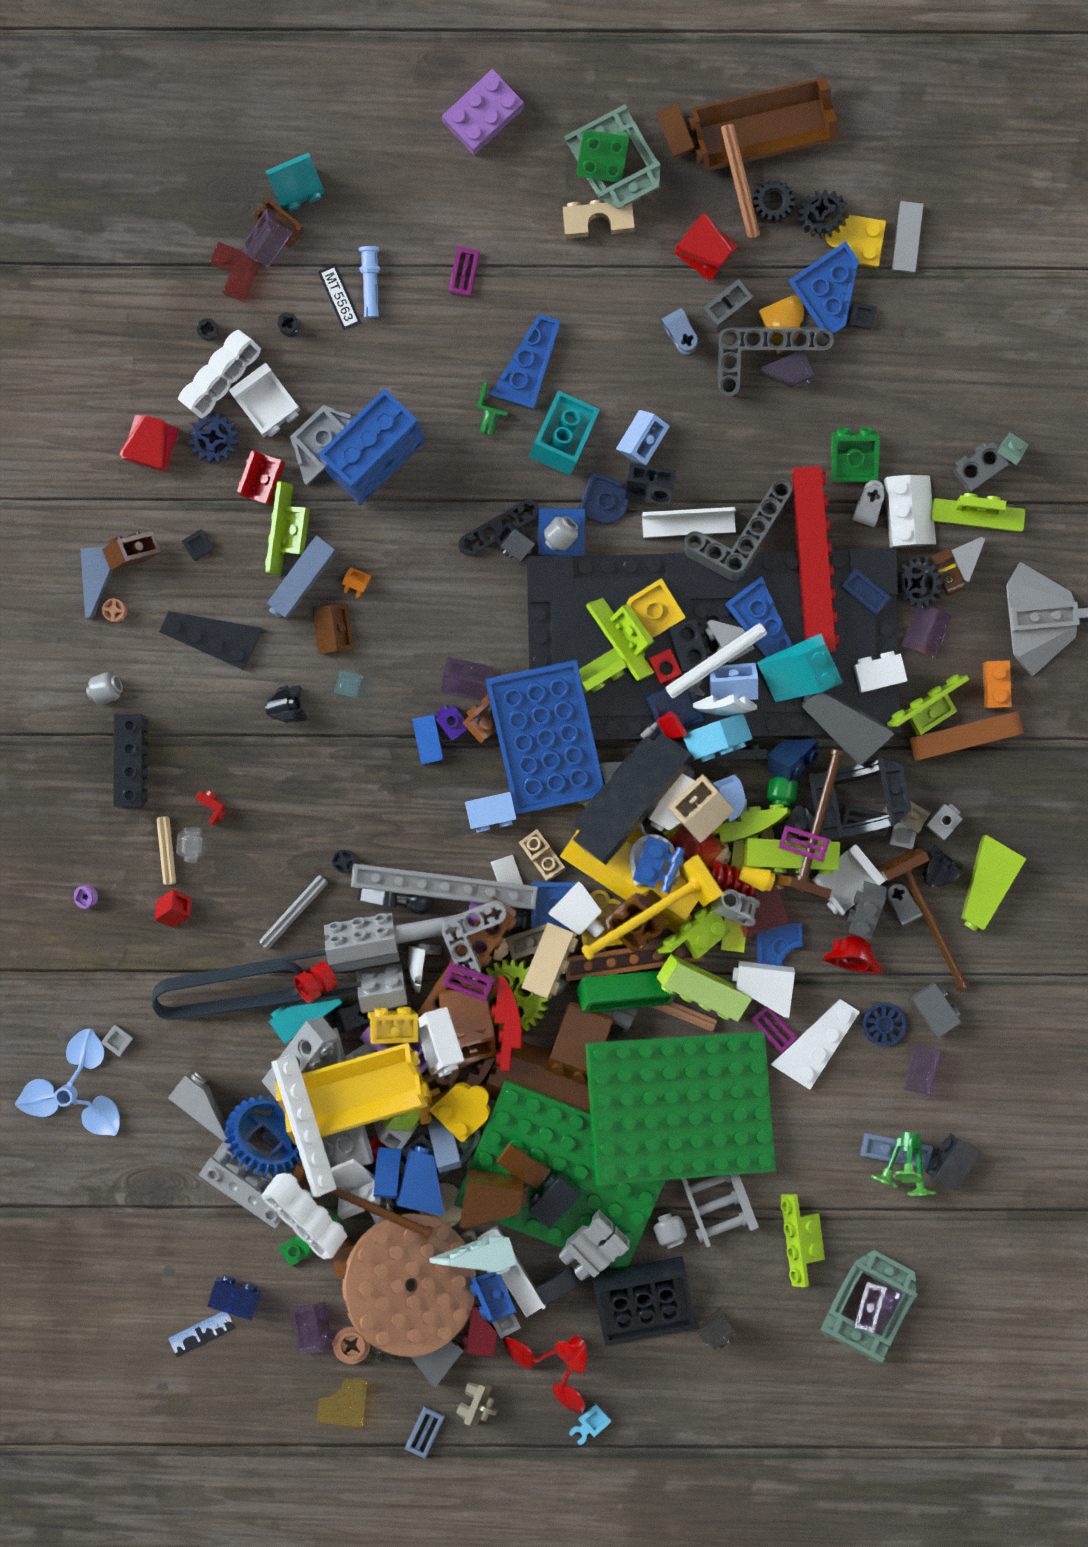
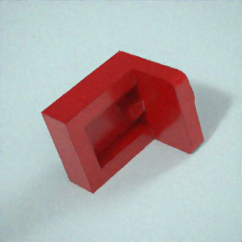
M206 790L205 793L199 791L195 800L214 810L208 823L211 825H215L216 822L220 823L226 814V811L223 810L226 805L217 800L219 796L211 791Z

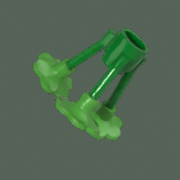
M902 1132L901 1138H896V1146L887 1168H884L882 1175H871V1177L897 1188L898 1185L892 1181L891 1176L893 1165L900 1147H902V1152L908 1153L907 1163L904 1166V1171H897L895 1173L894 1179L901 1180L903 1183H916L917 1188L907 1192L909 1196L936 1194L935 1190L926 1188V1181L923 1179L922 1142L919 1141L920 1135ZM913 1153H916L918 1174L913 1172Z

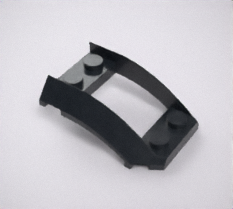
M879 757L878 759L865 762L861 766L857 764L839 768L822 824V832H820L819 836L833 840L869 833L896 825L912 810L903 765ZM827 771L808 774L815 814ZM880 774L888 815L841 825L834 785Z

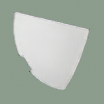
M711 695L693 703L695 709L713 715H738L757 709V705L745 696L737 698L734 695H730L718 700Z
M409 945V977L414 992L420 994L426 949Z

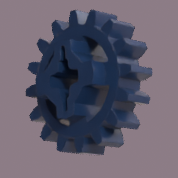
M209 413L205 420L198 417L200 423L198 425L192 423L195 431L188 433L193 437V440L189 441V445L196 446L192 452L194 454L200 452L199 459L203 460L207 457V462L210 464L213 459H216L217 463H221V457L228 460L229 456L227 453L236 452L232 446L239 445V442L234 439L239 433L238 431H232L235 424H227L229 420L227 416L221 420L219 413H216L215 418H212ZM211 424L210 428H208L205 431H201L206 425ZM221 425L227 429L229 436L221 433ZM216 433L217 437L221 439L215 440L212 444L206 437H212ZM199 440L207 444V451L201 448ZM223 445L226 446L222 451L217 453L218 448H220Z

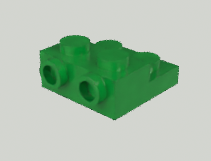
M867 427L860 428V432H851L849 428H838L837 432H831L832 482L878 480L880 437L878 432H874L873 428Z

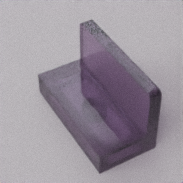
M266 209L243 243L245 256L269 267L291 236V229L276 222L275 212Z
M917 606L902 646L935 659L952 616L934 607L925 606L918 608Z
M448 657L440 691L481 701L487 695L485 680L491 677L493 666Z
M914 1044L905 1090L931 1096L940 1050Z

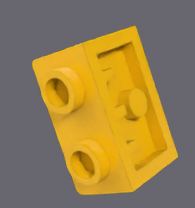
M398 1007L397 1011H388V1008H375L374 1012H368L371 1044L418 1042V1014L411 1010L410 1007Z

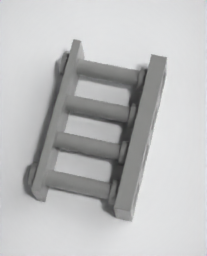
M223 1141L213 1157L211 1156L199 1176L276 1229L282 1219L261 1197L274 1178H272L270 1173L263 1178L261 1171L255 1176L254 1169L252 1168L246 1172L247 1165L238 1166L240 1159L231 1158L235 1152L227 1151L230 1144Z
M739 1174L712 1176L688 1185L686 1178L681 1179L699 1229L695 1230L699 1242H705L706 1247L711 1246L708 1237L743 1225V1227L748 1225L750 1231L759 1228ZM725 1181L727 1183L732 1182L734 1191H731L730 1195L696 1207L692 1196L693 1193ZM733 1203L735 1205L740 1204L742 1213H739L738 1217L706 1229L704 1228L701 1215Z

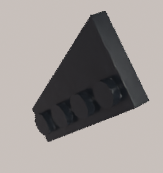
M168 611L159 632L244 670L263 628Z

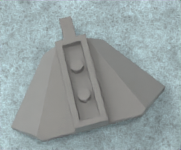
M1019 562L1006 585L1013 655L1032 677L1076 638L1077 625H1080L1079 619L1088 618V608L1078 609V604L1074 601L1071 591Z

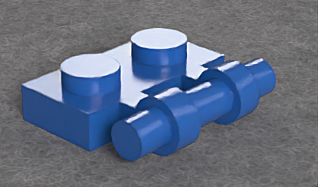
M648 836L632 880L653 888L657 879L664 882L661 891L670 893L672 885L675 886L677 879L675 877L678 869L684 863L685 859H683L686 850L677 847L674 855L669 854L668 850L671 844ZM665 860L671 862L667 875L660 873Z

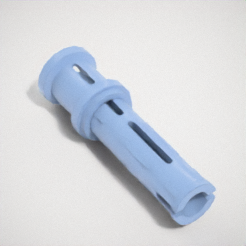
M376 246L359 248L362 257L360 272L363 274L364 318L379 317L377 274L380 271V267L378 266L377 252L380 250Z

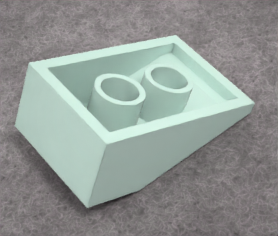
M495 1235L486 1236L429 1258L430 1263L485 1270L487 1273L496 1272V1274L506 1273L510 1271L509 1267L517 1264L509 1237Z

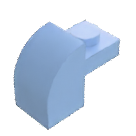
M735 775L713 783L716 790L734 809V812L727 818L729 822L741 814L745 805L743 787L740 779Z

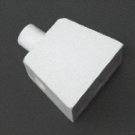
M579 881L548 912L550 916L578 935L587 929L596 938L605 929L596 920L602 911Z

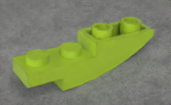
M784 804L770 805L769 810H761L760 806L748 807L747 812H741L742 822H739V818L731 822L726 819L725 823L720 824L709 836L720 835L721 843L741 841L773 828L788 817L791 812L789 808H784Z

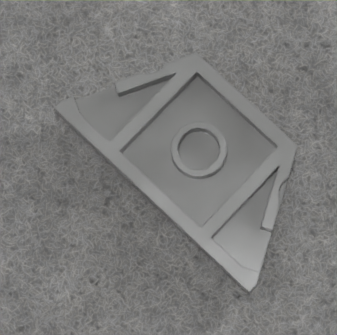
M323 405L290 436L303 481L306 485L312 482L325 469L318 453L355 418L354 416Z

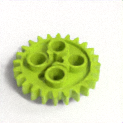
M505 959L502 961V966L499 962L494 963L495 970L491 967L486 969L488 976L494 977V982L499 981V976H506L509 979L518 1006H521L524 1010V1015L521 1017L522 1026L528 1031L531 1029L530 1023L533 1026L538 1025L536 1018H544L540 1011L548 1010V1007L543 1002L550 999L533 992L530 995L522 992L521 987L530 966L525 968L526 961H522L518 965L517 959H513L511 964ZM516 977H519V983L515 988ZM494 982L487 997L490 1015L492 1005L494 1004L493 1001L497 998V995L493 994ZM491 1018L493 1027L499 1025V1029H504V1024H496L495 1018Z

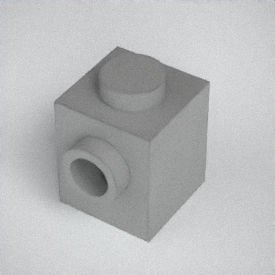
M942 804L924 826L938 838L945 840L961 822L962 818L959 816L961 812L952 804L948 806Z

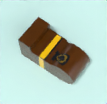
M950 548L928 558L933 559L932 565L940 564L939 572H945L941 576V580H945L946 584L941 586L948 596L965 588L964 581L958 571L959 569Z

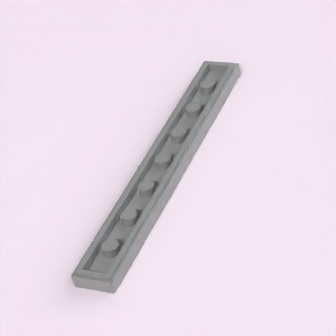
M353 864L350 886L485 904L494 896L510 907L533 910L536 907L538 891L537 886Z

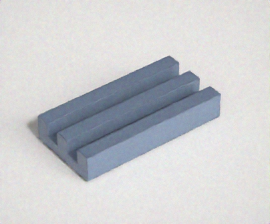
M424 1406L408 1439L405 1450L426 1459L445 1415ZM429 1414L430 1416L415 1448L411 1447L425 1415ZM435 1417L438 1421L422 1452L419 1449Z

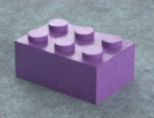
M491 69L442 115V122L475 155L524 109V102Z

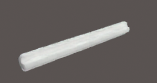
M757 624L666 687L668 694L672 698L677 697L767 634L763 625Z

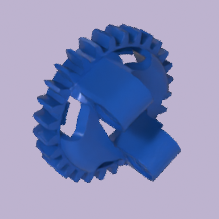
M261 1095L258 1096L257 1100L251 1097L248 1102L243 1100L240 1106L237 1105L233 1112L230 1113L229 1119L225 1123L227 1128L224 1134L227 1137L224 1143L230 1144L227 1151L235 1152L231 1158L240 1159L238 1166L247 1165L246 1172L251 1168L254 1169L255 1176L261 1171L263 1178L268 1173H270L272 1178H275L276 1175L283 1174L286 1171L292 1172L293 1168L300 1162L301 1157L298 1147L296 1146L294 1150L291 1147V1138L286 1128L285 1113L277 1100L275 1102L271 1101L270 1095L266 1100H263ZM256 1107H258V1111H270V1109H273L272 1113L268 1116L253 1114ZM261 1126L280 1142L267 1156H264L249 1142Z

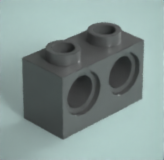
M738 279L704 306L701 313L713 328L717 330L752 302L753 296Z
M986 442L982 443L974 449L976 454L971 458H968L966 455L955 463L957 468L953 472L968 493L1009 465L1005 457L997 453L999 449L994 442L989 445ZM989 453L993 455L994 463L992 465L984 462V454ZM966 467L974 468L976 472L974 478H969L965 475Z

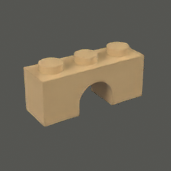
M593 200L587 205H581L580 202H571L567 204V207H563L565 239L588 237V224L597 217L608 221L611 234L634 232L632 203L621 209L604 203L603 200Z

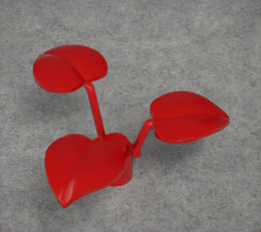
M574 1335L568 1342H557L555 1349L539 1357H533V1352L523 1343L506 1336L503 1338L506 1350L512 1360L526 1369H531L533 1363H537L557 1353L567 1363L568 1369L561 1381V1385L558 1383L553 1385L554 1395L568 1410L579 1414L585 1413V1402L582 1396L574 1388L566 1384L571 1371L582 1374L586 1370L587 1345L583 1339Z

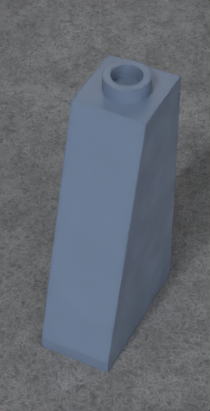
M316 535L267 602L271 606L268 611L279 619L281 616L287 619L338 555L335 549Z

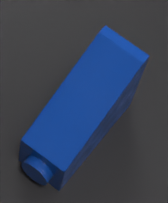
M416 1146L415 1149L409 1148L396 1204L397 1206L443 1216L444 1209L435 1158L432 1153H429L428 1148Z

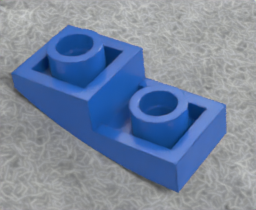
M378 1147L373 1197L397 1199L402 1149Z

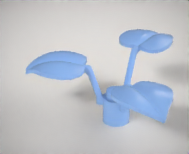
M92 1029L82 1030L68 1043L66 1049L67 1060L69 1063L79 1064L67 1085L62 1086L54 1093V1087L49 1081L44 1079L32 1080L24 1087L21 1095L15 1102V1106L30 1115L46 1117L53 1114L58 1109V1105L63 1107L71 1103L74 1105H87L89 1107L83 1110L81 1116L84 1127L94 1134L115 1136L120 1126V1115L116 1104L110 1098L102 1095L97 1096L92 1103L86 1100H78L77 1090L72 1086L83 1066L93 1069L101 1064L104 1059V1047Z

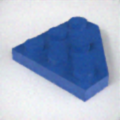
M846 241L788 280L817 326L826 328L832 334L846 325L859 261Z

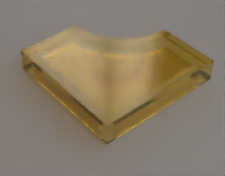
M345 1377L343 1385L337 1393L329 1397L319 1398L316 1422L363 1427L368 1380Z

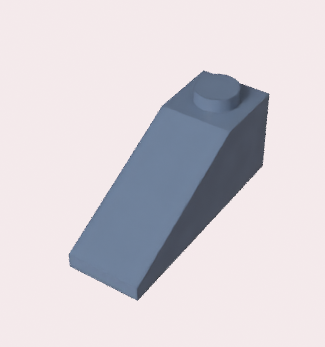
M105 547L80 548L85 618L87 619L94 618L113 573L102 550Z

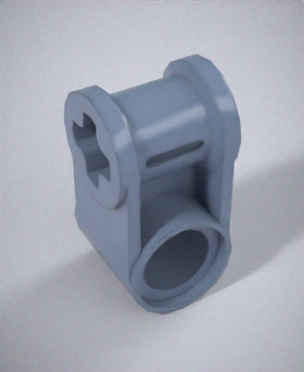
M682 308L660 319L677 350L683 355L692 354L697 347L698 339ZM683 339L687 341L692 340L689 347L687 344L682 345Z

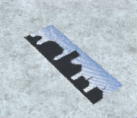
M224 1310L168 1339L178 1357L235 1329L227 1310Z

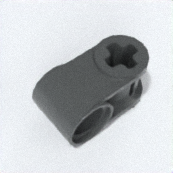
M894 882L887 886L886 898L902 928L923 917L921 910L904 885ZM895 888L898 890H902V892L899 893V899L896 897H892V895L894 894L893 889Z

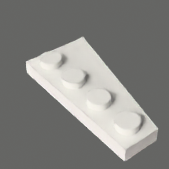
M839 999L790 1047L775 1059L771 1065L806 1088L811 1089L858 1016L859 1011Z

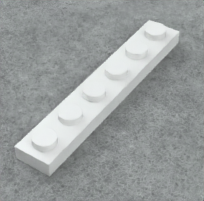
M295 1054L275 1060L271 1063L312 1196L318 1197L337 1188Z

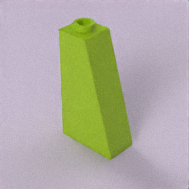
M983 835L980 840L961 918L966 921L964 925L975 932L977 929L985 930L1026 860L1023 856L988 835Z

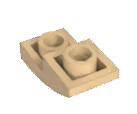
M538 829L519 842L547 882L566 869Z

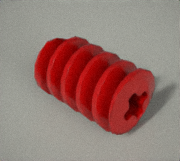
M718 860L710 865L708 871L716 884L721 885L720 890L722 893L729 888L743 895L753 896L755 888L739 880L741 870H738L737 867L732 866L730 868L729 864H721Z

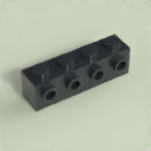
M114 714L113 807H144V802H148V788H144V779H148V765H144L145 756H148L149 752L148 742H145V733H148L149 722L143 714Z

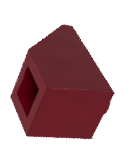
M473 1304L471 1313L466 1321V1324H470L469 1333H464L462 1347H467L466 1354L494 1357L497 1331L488 1319L483 1320L478 1308L479 1306Z

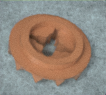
M354 1326L345 1327L336 1334L333 1341V1350L340 1361L347 1364H356L366 1358L370 1350V1344L357 1332ZM357 1337L356 1347H358V1350L352 1348L346 1353L345 1351L348 1346L346 1340L352 1341Z

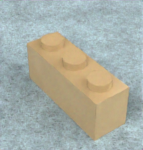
M547 923L521 988L547 999H551L552 995L556 996L561 984L558 982L561 973L565 974L569 965V961H567L570 952L573 953L577 946L578 939H575L577 934L552 923Z

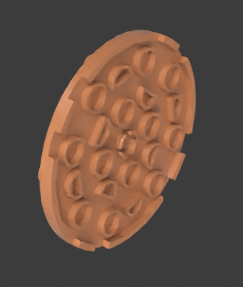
M401 1214V1216L425 1227L428 1225L433 1227L429 1239L425 1240L422 1235L387 1219L372 1226L355 1244L346 1265L348 1266L345 1279H343V1299L346 1301L349 1312L347 1314L353 1326L369 1344L386 1353L398 1356H420L431 1353L446 1345L465 1325L475 1300L469 1285L473 1284L471 1278L476 1277V1271L471 1268L430 1263L429 1258L463 1246L465 1242L450 1226L436 1218L420 1214ZM412 1278L415 1282L414 1290L407 1291L406 1282Z

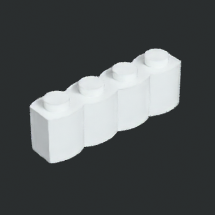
M240 330L234 331L226 339L224 346L212 355L208 365L198 371L193 382L181 391L178 400L199 418L205 417L211 412L216 401L228 392L231 383H234L242 376L246 366L256 360L261 352V348Z
M283 1173L276 1175L261 1195L263 1200L278 1213L281 1219L291 1226L295 1233L307 1242L310 1248L322 1259L333 1258L348 1237L344 1232L343 1226L336 1221H332L328 1211L324 1207L316 1205L312 1194L301 1189L297 1184V1179L291 1174Z

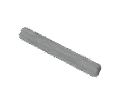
M321 875L317 876L260 939V944L264 948L269 949L325 888L328 881Z

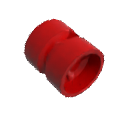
M324 961L311 967L309 973L304 971L294 977L295 987L307 1003L318 999L321 996V992L326 994L338 986L333 971Z

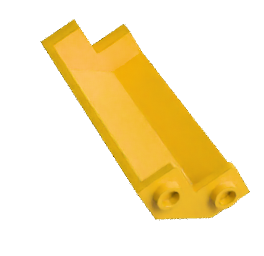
M638 829L633 832L607 865L586 853L572 840L579 832L578 830L560 855L561 858L626 901L635 893L642 894L649 890L655 891L664 899L688 884L680 872L681 876L675 877L677 881L675 886L672 885L670 893L661 891L664 883L661 880L656 882L654 888L645 884L634 885L629 853L633 844L639 838L646 836ZM694 892L667 907L663 912L669 922L667 928L674 933L678 931L682 924L690 921L692 918L690 913L698 902Z
M409 1043L302 1074L320 1136L324 1137L427 1107V1096H430V1091L427 1083H424L419 1069L420 1059L417 1051H413ZM276 1081L277 1101L285 1113L287 1133L294 1145H296L279 1085Z

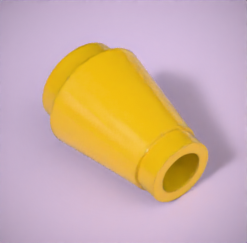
M743 866L739 880L762 892L765 890L770 892L775 880V874L767 869Z

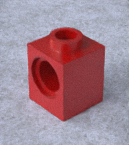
M671 649L648 659L660 685L665 683L668 686L682 674ZM667 662L671 664L673 671L670 675H663L660 672L659 667L662 663Z

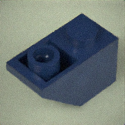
M818 740L782 741L768 754V771L778 777L785 778L790 783L793 779L799 777L810 763H814L819 756Z

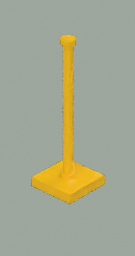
M698 854L679 867V871L688 884L590 946L585 945L582 947L585 957L590 960L596 952L691 892H694L703 907L723 895Z

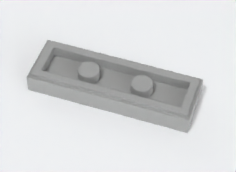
M900 201L892 271L915 273L923 213V204Z

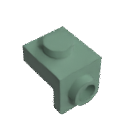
M1009 432L1000 444L997 453L1017 465L1029 444Z

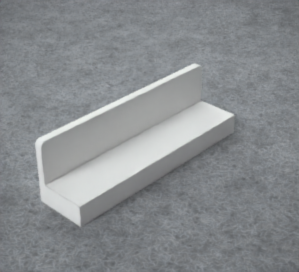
M735 507L643 512V538L686 536L692 531H698L704 535L735 533Z
M497 1225L480 1235L477 1239L479 1240L489 1235L503 1237L504 1235ZM514 1253L517 1264L509 1267L510 1271L501 1275L522 1312L528 1317L541 1308L545 1309L546 1304L544 1305L534 1290L535 1285Z

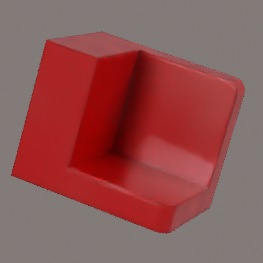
M174 889L156 901L155 920L175 928L190 918L192 898Z

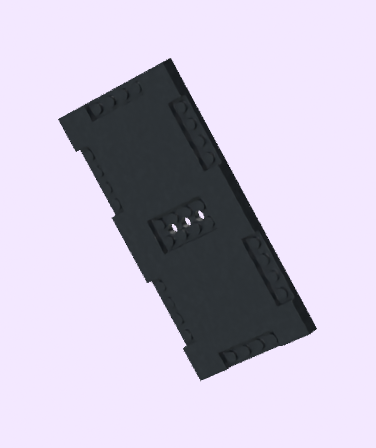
M897 548L832 550V554L828 555L829 564H833L834 577L830 578L831 587H835L836 600L832 601V608L837 611L838 622L834 624V633L839 634V647H836V651L830 654L843 683L826 691L887 725V722L892 720L891 716L901 710L899 684L860 693L853 666L857 665L858 660L871 657L873 661L881 659L880 654L894 651L895 655L898 654ZM798 551L758 552L745 575L738 581H731L690 559L685 553L527 556L529 670L577 660L578 668L581 669L612 650L614 646L593 618L586 605L604 598L615 614L623 605L627 604L630 597L661 578L686 617L676 625L694 619L697 624L701 623L705 634L701 638L704 646H706L707 641L710 640L705 631L708 628L706 619L709 616H715L721 623L742 628L725 604L762 576L792 646L805 641ZM716 553L709 555L713 559L720 558V555ZM736 564L729 566L732 570L740 569V566ZM855 568L891 597L876 616L840 587ZM685 628L681 631V637L686 641H690L693 639L694 633L691 629ZM668 629L653 637L654 642L644 651V658L651 666L649 658L671 649L679 666ZM752 644L755 648L754 650L730 664L728 662L723 664L756 663L758 699L751 701L757 705V709L744 713L752 737L829 735L802 707V701L804 700L802 697L775 702L757 664L758 661L765 657L755 644ZM692 650L688 653V659L692 663H697L700 661L701 655L698 651ZM667 662L662 663L659 667L663 675H670L673 671L671 664ZM627 667L623 670L625 674L614 681L612 678L604 681L605 686L595 693L592 690L586 692L584 695L594 740L643 739L640 734L647 727H651L655 723L645 696L667 687L666 684L660 685L655 673L637 681ZM687 672L682 673L680 676H678V678H680ZM709 675L702 679L699 686L705 695H696L698 701L711 696ZM703 712L706 721L686 729V732L688 733L735 715H713ZM901 724L897 727H891L894 734L901 733ZM658 728L650 739H656L659 736Z

